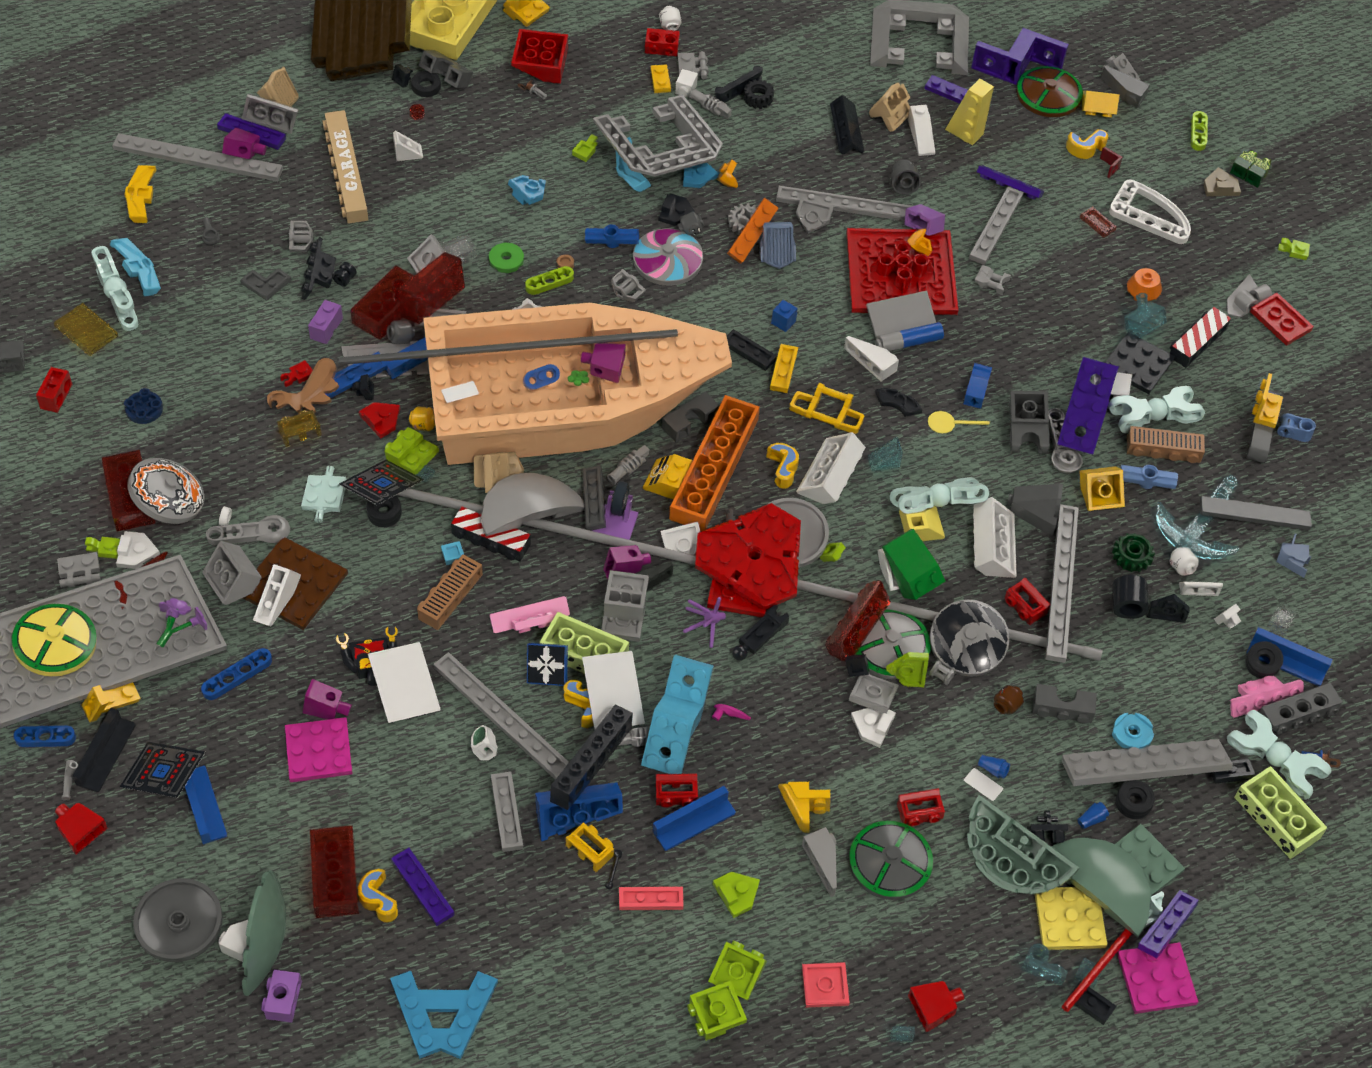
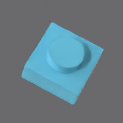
M460 541L441 546L446 565L453 564L456 559L458 560L464 554Z

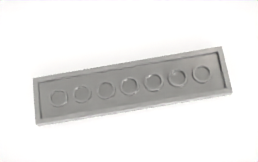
M1219 739L1151 745L1140 749L1131 747L1062 755V763L1073 786L1232 770L1233 765Z

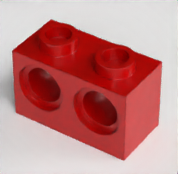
M647 28L645 53L677 56L680 31Z
M54 367L49 369L36 394L40 409L59 412L73 385L69 371Z

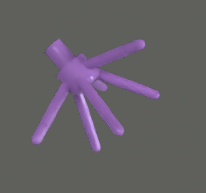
M717 598L714 610H709L690 599L688 603L698 609L686 607L687 611L703 615L704 620L684 629L683 632L687 633L702 625L707 627L711 624L710 648L714 644L715 623L726 618L724 612H718L721 598Z

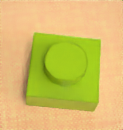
M842 542L829 543L820 559L823 562H835L841 557L846 547Z

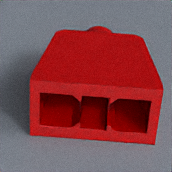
M76 803L71 808L61 804L55 810V813L59 816L55 821L56 826L76 855L108 829L105 820L81 803Z
M944 981L911 987L908 994L926 1032L953 1017L957 1011L956 1003L964 1000L963 992L959 987L949 991Z

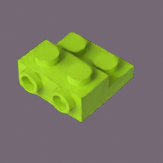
M407 427L405 430L398 432L397 438L393 442L386 444L384 452L386 460L417 475L439 452V448L424 440L423 434Z
M734 940L732 944L726 942L708 982L719 985L731 980L737 996L749 1000L767 961L763 959L764 954L756 950H752L751 953L743 950L745 945Z
M731 980L690 995V1003L687 1004L690 1016L696 1017L698 1021L695 1024L699 1036H704L705 1041L726 1034L728 1029L747 1023L746 1015Z

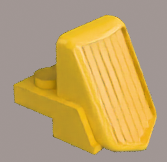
M507 0L503 4V11L511 19H518L526 27L546 14L550 9L543 0Z
M788 782V784L778 785L788 808L802 832L809 833V811H813L815 814H824L826 811H830V790H809V782Z

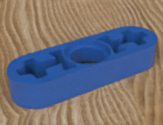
M67 725L23 726L16 729L14 739L20 747L70 746L75 742L76 734L74 729ZM43 733L51 734L47 740L39 739ZM65 733H69L67 738L63 739L62 736H65ZM23 734H27L25 739L21 740L20 737H23Z

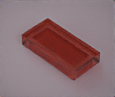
M1093 206L1080 215V218L1103 238L1116 231L1117 226Z

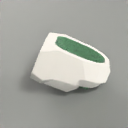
M484 725L478 727L471 737L472 751L480 760L492 759L496 756L498 748L492 730Z

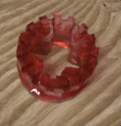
M414 104L410 107L409 111L412 119H423L425 110L422 105Z

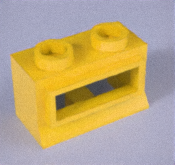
M583 822L574 832L566 837V847L570 848L573 845L577 848L578 856L582 860L588 858L593 862V870L595 872L614 856L612 842L608 838L602 839L593 825L587 826ZM584 834L603 851L598 854L580 837Z

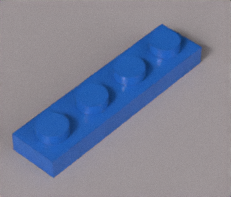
M386 362L357 363L337 372L334 380L338 383L339 388L335 392L326 393L325 395L332 398L353 387V383L360 382L361 375L368 374L371 378L387 369Z

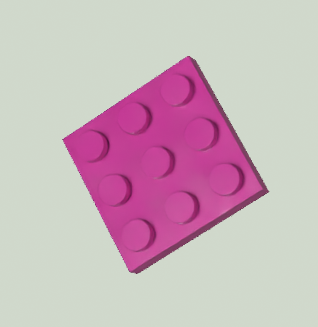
M347 717L285 725L290 783L352 774Z
M1180 942L1168 944L1157 959L1138 948L1118 951L1117 956L1134 1014L1198 1004Z

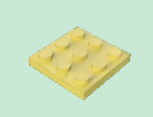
M1056 887L1048 892L1035 894L1043 950L1107 947L1101 906L1078 888Z

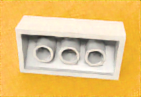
M853 432L826 438L796 492L822 504L836 502L843 488L847 485V481L854 472L858 460L861 459L866 447Z
M990 497L984 502L974 504V566L985 576L1015 578V515L996 499Z

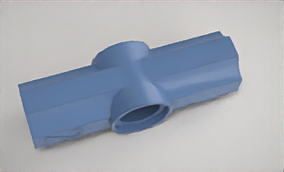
M1121 465L1120 467L1123 470L1124 482L1136 483L1145 489H1150L1153 486L1176 489L1178 474L1175 472L1158 470L1153 465H1146L1143 468Z

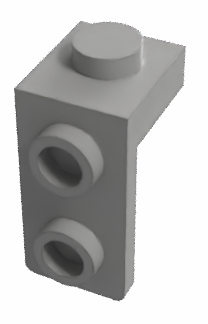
M1124 53L1117 57L1113 55L1106 60L1107 64L1105 65L1111 68L1115 67L1116 70L1140 80Z

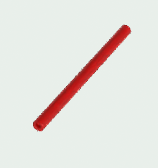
M1126 928L1064 1002L1062 1005L1064 1011H1070L1133 933Z

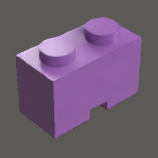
M922 204L906 208L904 225L913 229H926L925 234L929 236L944 231L945 214Z
M324 300L308 325L310 339L324 344L328 343L333 335V331L337 329L343 319L341 305Z

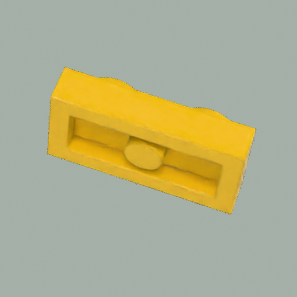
M651 65L650 70L654 93L671 92L667 65Z

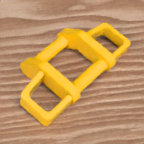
M822 383L818 384L814 396L797 391L790 403V411L809 419L814 418L834 425V428L853 432L854 434L859 432L864 421V414L850 409L854 397L853 394H844L825 387V384ZM822 393L845 401L837 419L815 411ZM802 399L811 403L806 410L796 406V401ZM847 415L859 420L856 426L843 422Z

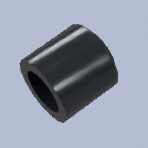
M1131 574L1117 577L1112 584L1114 614L1120 618L1137 619L1146 615L1149 610L1147 581L1141 576Z

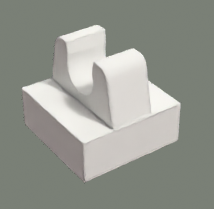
M1234 604L1214 618L1215 622L1218 625L1224 623L1231 629L1241 622L1237 615L1240 608L1237 604Z

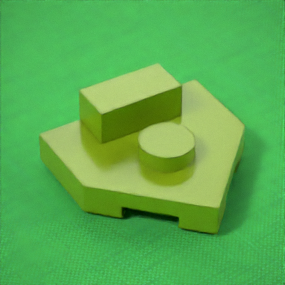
M908 652L886 666L887 671L891 675L896 676L903 686L924 687L929 653Z
M729 872L713 880V886L733 918L752 909L760 879Z

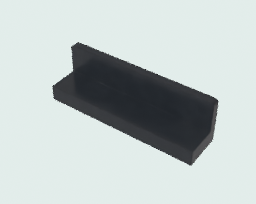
M841 95L830 103L839 152L846 154L855 148L862 154L865 151L855 104L844 95Z
M110 708L73 774L76 786L100 792L136 726L135 722L121 718L119 710Z

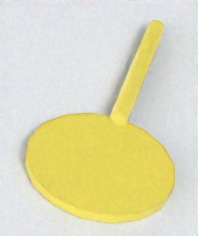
M944 411L934 412L928 418L929 427L933 431L942 434L952 431L955 424H990L989 421L954 420L951 414Z

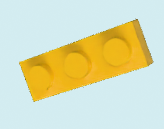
M780 345L770 390L788 393L798 347Z

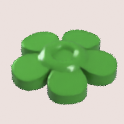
M574 370L568 376V381L574 382L576 386L588 383V373L586 371Z

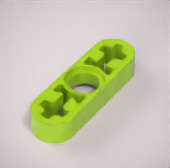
M1196 111L1191 119V147L1196 151H1202L1207 145L1208 116L1202 111ZM1196 129L1202 130L1203 133H1198V132H1196L1195 130H1196Z
M564 266L531 277L525 282L526 292L536 295L571 283L574 279V271L572 268ZM550 278L553 279L554 282L547 283L545 282V280Z

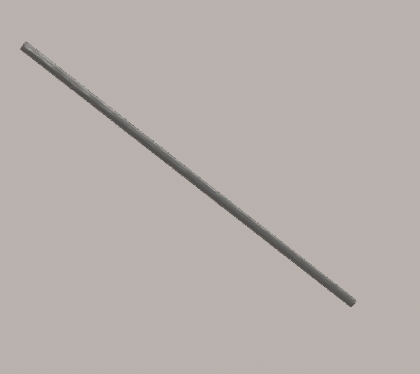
M673 329L339 357V365L678 337V331Z

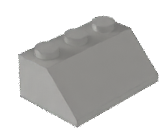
M249 93L247 94L242 119L292 134L299 109Z
M224 541L219 542L202 572L224 605L252 594L262 578L240 546Z

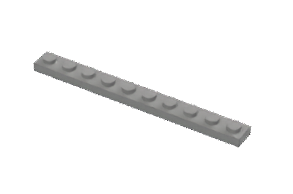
M118 133L112 145L113 150L277 182L283 171V166L280 164L246 159Z
M1060 504L1045 660L1065 663L1068 648L1079 507Z
M449 652L434 663L436 671L556 780L569 763L560 753Z

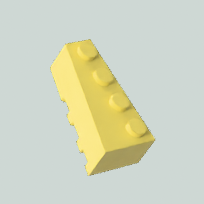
M979 79L968 89L945 130L961 138L964 142L973 145L984 134L994 86Z

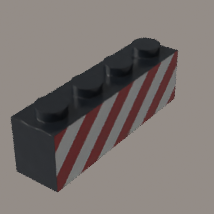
M1215 307L1209 312L1205 311L1199 321L1196 320L1192 324L1189 331L1185 330L1178 341L1175 340L1171 344L1169 349L1171 350L1170 354L1175 356L1174 361L1187 368L1227 330L1231 318Z
M465 507L460 508L451 522L452 534L458 539L471 541L476 546L488 548L489 551L505 555L510 560L521 562L531 545V534L519 529L486 536L482 527L481 514Z

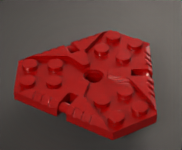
M770 503L757 508V510L745 513V515H740L734 521L731 519L701 531L697 536L695 568L725 587L730 584L733 586L735 593L763 610L797 597L799 560L797 557H799L801 520Z

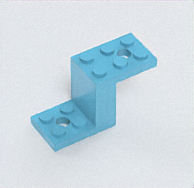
M674 655L665 694L654 709L641 766L668 774H682L690 738L701 720L713 665ZM684 676H692L694 683L687 684L684 681ZM661 748H669L671 755H663Z

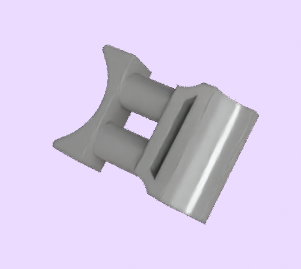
M982 265L975 278V282L981 288L990 287L996 289L997 294L1003 295L1004 288L1002 284L1010 281L1011 275L1006 273L1003 276L993 273L994 271L990 267Z

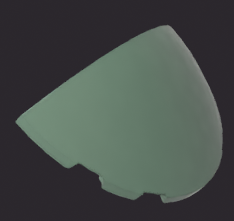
M978 795L969 815L968 845L974 855L977 867L991 882L1014 893L1040 894L1063 885L1080 869L1023 825Z
M1074 838L1053 845L1052 847L1080 868L1066 883L1069 885L1073 884L1103 907L1106 914L1139 937L1147 924L1151 901L1150 886L1139 863L1124 849L1105 840Z
M270 870L264 872L261 886L256 888L248 918L246 945L249 946V949L244 950L242 963L244 975L247 976L243 977L242 980L244 996H249L268 975L278 957L284 940L286 929L285 899L275 872Z

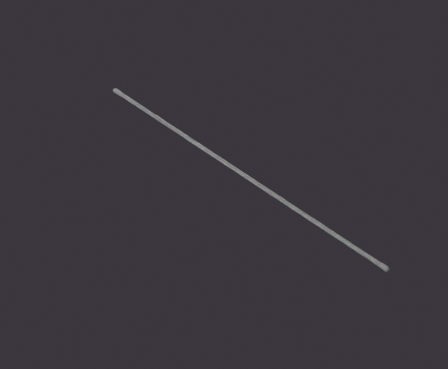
M411 488L397 494L458 510L461 507H465L479 514L483 512V505ZM543 519L522 523V525L616 547L636 545L641 553H649L650 555L695 565L696 555ZM798 579L797 589L880 609L899 611L934 621L939 613ZM1008 629L1009 639L1047 647L1046 637ZM1068 643L1067 653L1097 661L1101 660L1103 651L1102 649Z

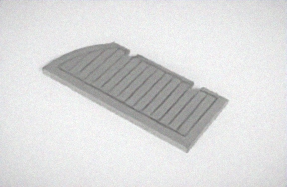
M410 341L408 344L381 343L341 346L343 357L372 355L378 351L380 354L397 353L417 341ZM428 360L400 376L412 375L411 371H417V375L430 374ZM384 370L381 373L377 374L376 378L390 376L388 375L386 370Z

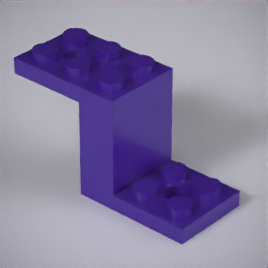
M1023 28L1009 52L978 41L971 69L1017 85L1030 61L1062 69L1069 44Z
M1083 357L1057 445L1094 454L1118 366ZM1093 374H1098L1101 377V382L1097 385L1090 382V377ZM1078 426L1086 429V434L1083 437H1078L1075 434V429Z

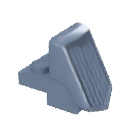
M791 222L764 223L763 234L758 239L761 262L781 269L796 261L793 224Z

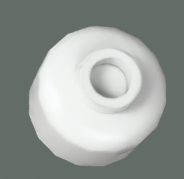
M666 6L659 13L661 27L665 30L675 31L682 23L680 12L675 7Z
M1186 547L1175 549L1171 553L1169 560L1174 570L1182 576L1193 574L1199 563L1195 554Z

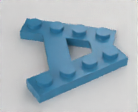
M411 971L390 978L419 1059L439 1051L459 1059L462 1058L493 994L498 979L478 971L469 990H418ZM427 1012H458L450 1028H432Z

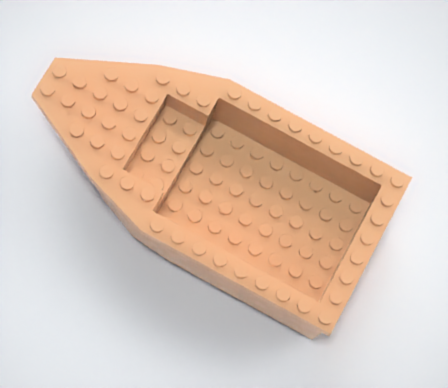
M580 303L423 318L427 350L673 329L678 331V337L608 342L626 344L625 360L619 383L591 375L590 364L581 363L582 352L593 353L595 344L429 357L428 364L437 441H442L448 465L473 463L476 455L496 452H516L518 458L583 452L615 446L650 428L708 379L732 367L726 333L650 312L595 303ZM548 364L558 367L560 376L556 382L536 390H529L524 386L523 377L529 371ZM574 370L586 371L589 382L576 386L574 382L568 381V376ZM546 372L547 377L551 378V372ZM530 378L529 382L535 384V380ZM474 381L479 392L478 395L449 403L446 402L441 391L442 389Z

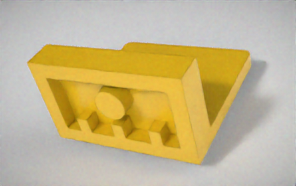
M1269 373L1267 379H1263L1261 382V390H1258L1255 398L1258 404L1254 405L1252 414L1255 415L1254 423L1275 428L1283 396L1268 392L1272 379V374Z

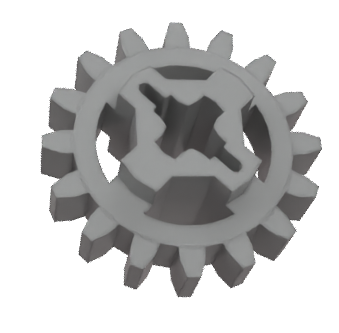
M749 203L746 206L740 204L739 208L734 206V210H730L728 222L729 227H733V232L738 231V235L741 233L755 212L756 205L750 207Z

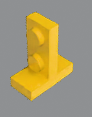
M133 682L105 691L98 685L92 687L87 698L82 703V707L89 722L98 720L102 713L108 712L110 708L117 709L139 702L141 698Z

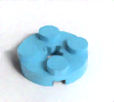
M1124 713L1116 719L1112 736L1124 749L1131 747L1145 748L1151 744L1154 737L1153 725L1142 714L1128 715V713ZM1128 729L1137 730V735H1132Z

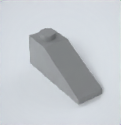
M825 827L804 836L802 846L830 897H834L837 888L836 839Z

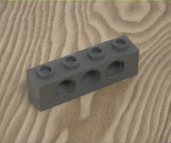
M1328 683L1262 706L1259 713L1270 720L1273 734L1281 735L1287 729H1298L1304 723L1310 721L1314 723L1324 716L1328 715V717L1336 715L1343 701L1332 684Z

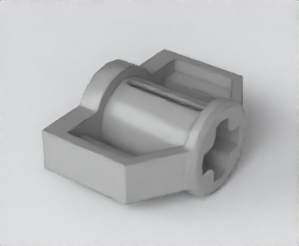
M290 221L289 251L307 252L313 242V230L307 221ZM295 228H308L309 231L295 230ZM294 243H307V245L294 246Z
M624 269L618 272L611 280L615 295L622 300L635 302L646 291L639 284L638 279L631 274L629 275ZM621 278H624L625 281L617 286L616 283ZM633 289L637 290L633 296L628 295Z

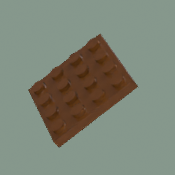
M284 537L256 569L262 578L253 593L243 597V599L256 606L259 605L274 564L301 574L295 593L278 617L304 630L348 575V570Z

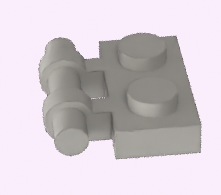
M700 52L699 57H694V53H678L679 75L681 70L684 69L696 72L702 79H707L709 69L706 65L708 58L705 52Z
M97 552L57 559L60 578L67 577V579L59 580L60 587L68 586L73 588L75 585L84 583L88 585L101 581L100 573L92 574L100 572Z

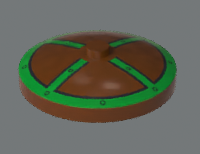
M1049 66L1036 67L1026 71L1020 77L1016 91L1019 101L1026 109L1044 117H1062L1071 114L1079 107L1083 96L1082 86L1072 74L1060 68Z

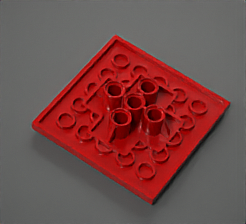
M847 228L851 312L868 313L867 303L927 291L934 314L958 315L950 230H944L930 236L924 235L925 238L930 240L932 247L931 254L927 256L923 253H918L908 242L909 237L919 229Z

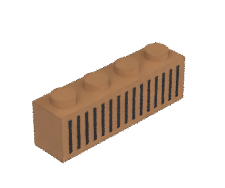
M1130 426L1127 435V454L1134 456L1201 463L1205 453L1203 434Z
M464 554L458 560L456 559L448 573L442 575L439 584L430 590L426 600L421 601L418 605V619L439 630L483 575L482 564Z

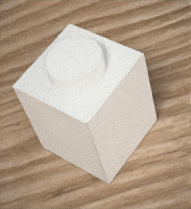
M682 69L676 81L675 94H683L690 98V93L697 86L698 73Z

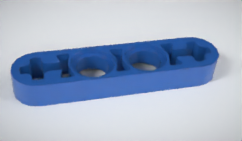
M265 648L258 649L205 681L201 686L204 698L207 700L217 699L269 667L272 663L270 651ZM259 657H266V660L263 661L262 659H259ZM243 666L251 667L249 672L243 673L240 671ZM227 676L234 678L231 683L223 682V679ZM208 688H211V689H214L215 691H214V692H211V691H208L207 689H208Z

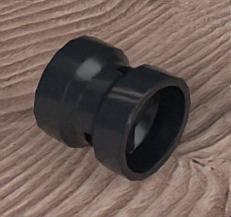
M343 262L339 270L332 274V278L335 283L345 287L350 282V279L355 277L357 271L352 264Z

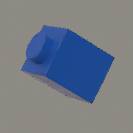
M782 300L773 310L771 324L787 332L796 322L798 308Z

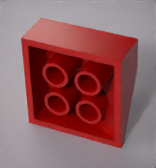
M519 29L511 66L544 82L561 84L568 53V34Z

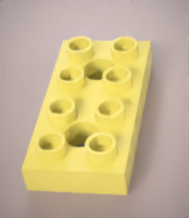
M414 0L411 7L410 45L423 50H436L448 58L457 60L497 0Z

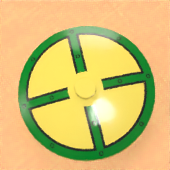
M47 604L30 610L19 619L12 633V647L16 659L29 671L43 676H62L77 671L91 659L97 644L96 629L91 619L83 611L65 604Z

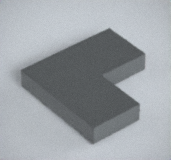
M278 268L267 278L252 270L240 282L267 301L292 279L291 276Z

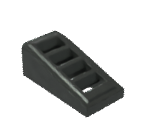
M669 562L635 574L649 576L647 591L673 576V564Z

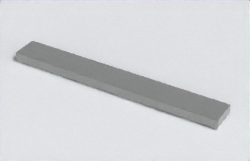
M786 186L778 187L776 202L796 205L799 204L800 198L832 205L835 211L905 221L906 208L913 207L911 205Z

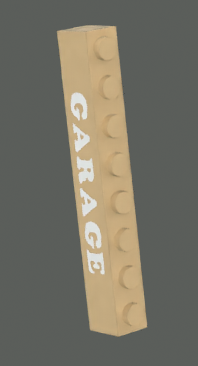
M345 110L325 113V120H322L324 131H328L325 133L326 142H330L328 145L329 155H333V157H330L331 165L336 168L333 169L334 179H338V182H336L337 192H341V194H338L340 205H344V207H341L343 218L346 217L347 223L368 221L367 206Z

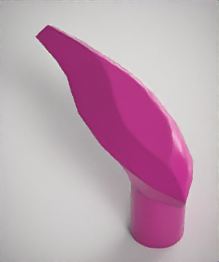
M724 704L714 705L716 711L712 718L719 721L723 713L741 719H751L747 714L734 707Z

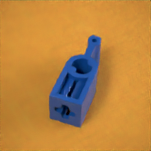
M974 363L964 405L981 409L992 367Z

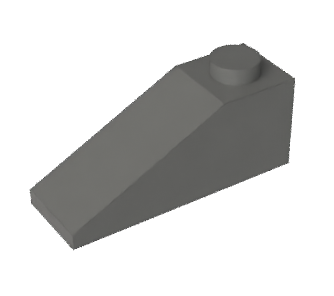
M1107 65L1104 66L1101 79L1116 94H1120L1119 97L1124 102L1138 108L1147 96L1150 85Z

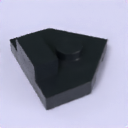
M670 193L669 195L667 194L662 204L658 221L676 226L680 223L681 216L693 212L694 209L687 198Z
M1172 594L1151 601L1147 617L1185 623L1190 613V607L1177 595Z

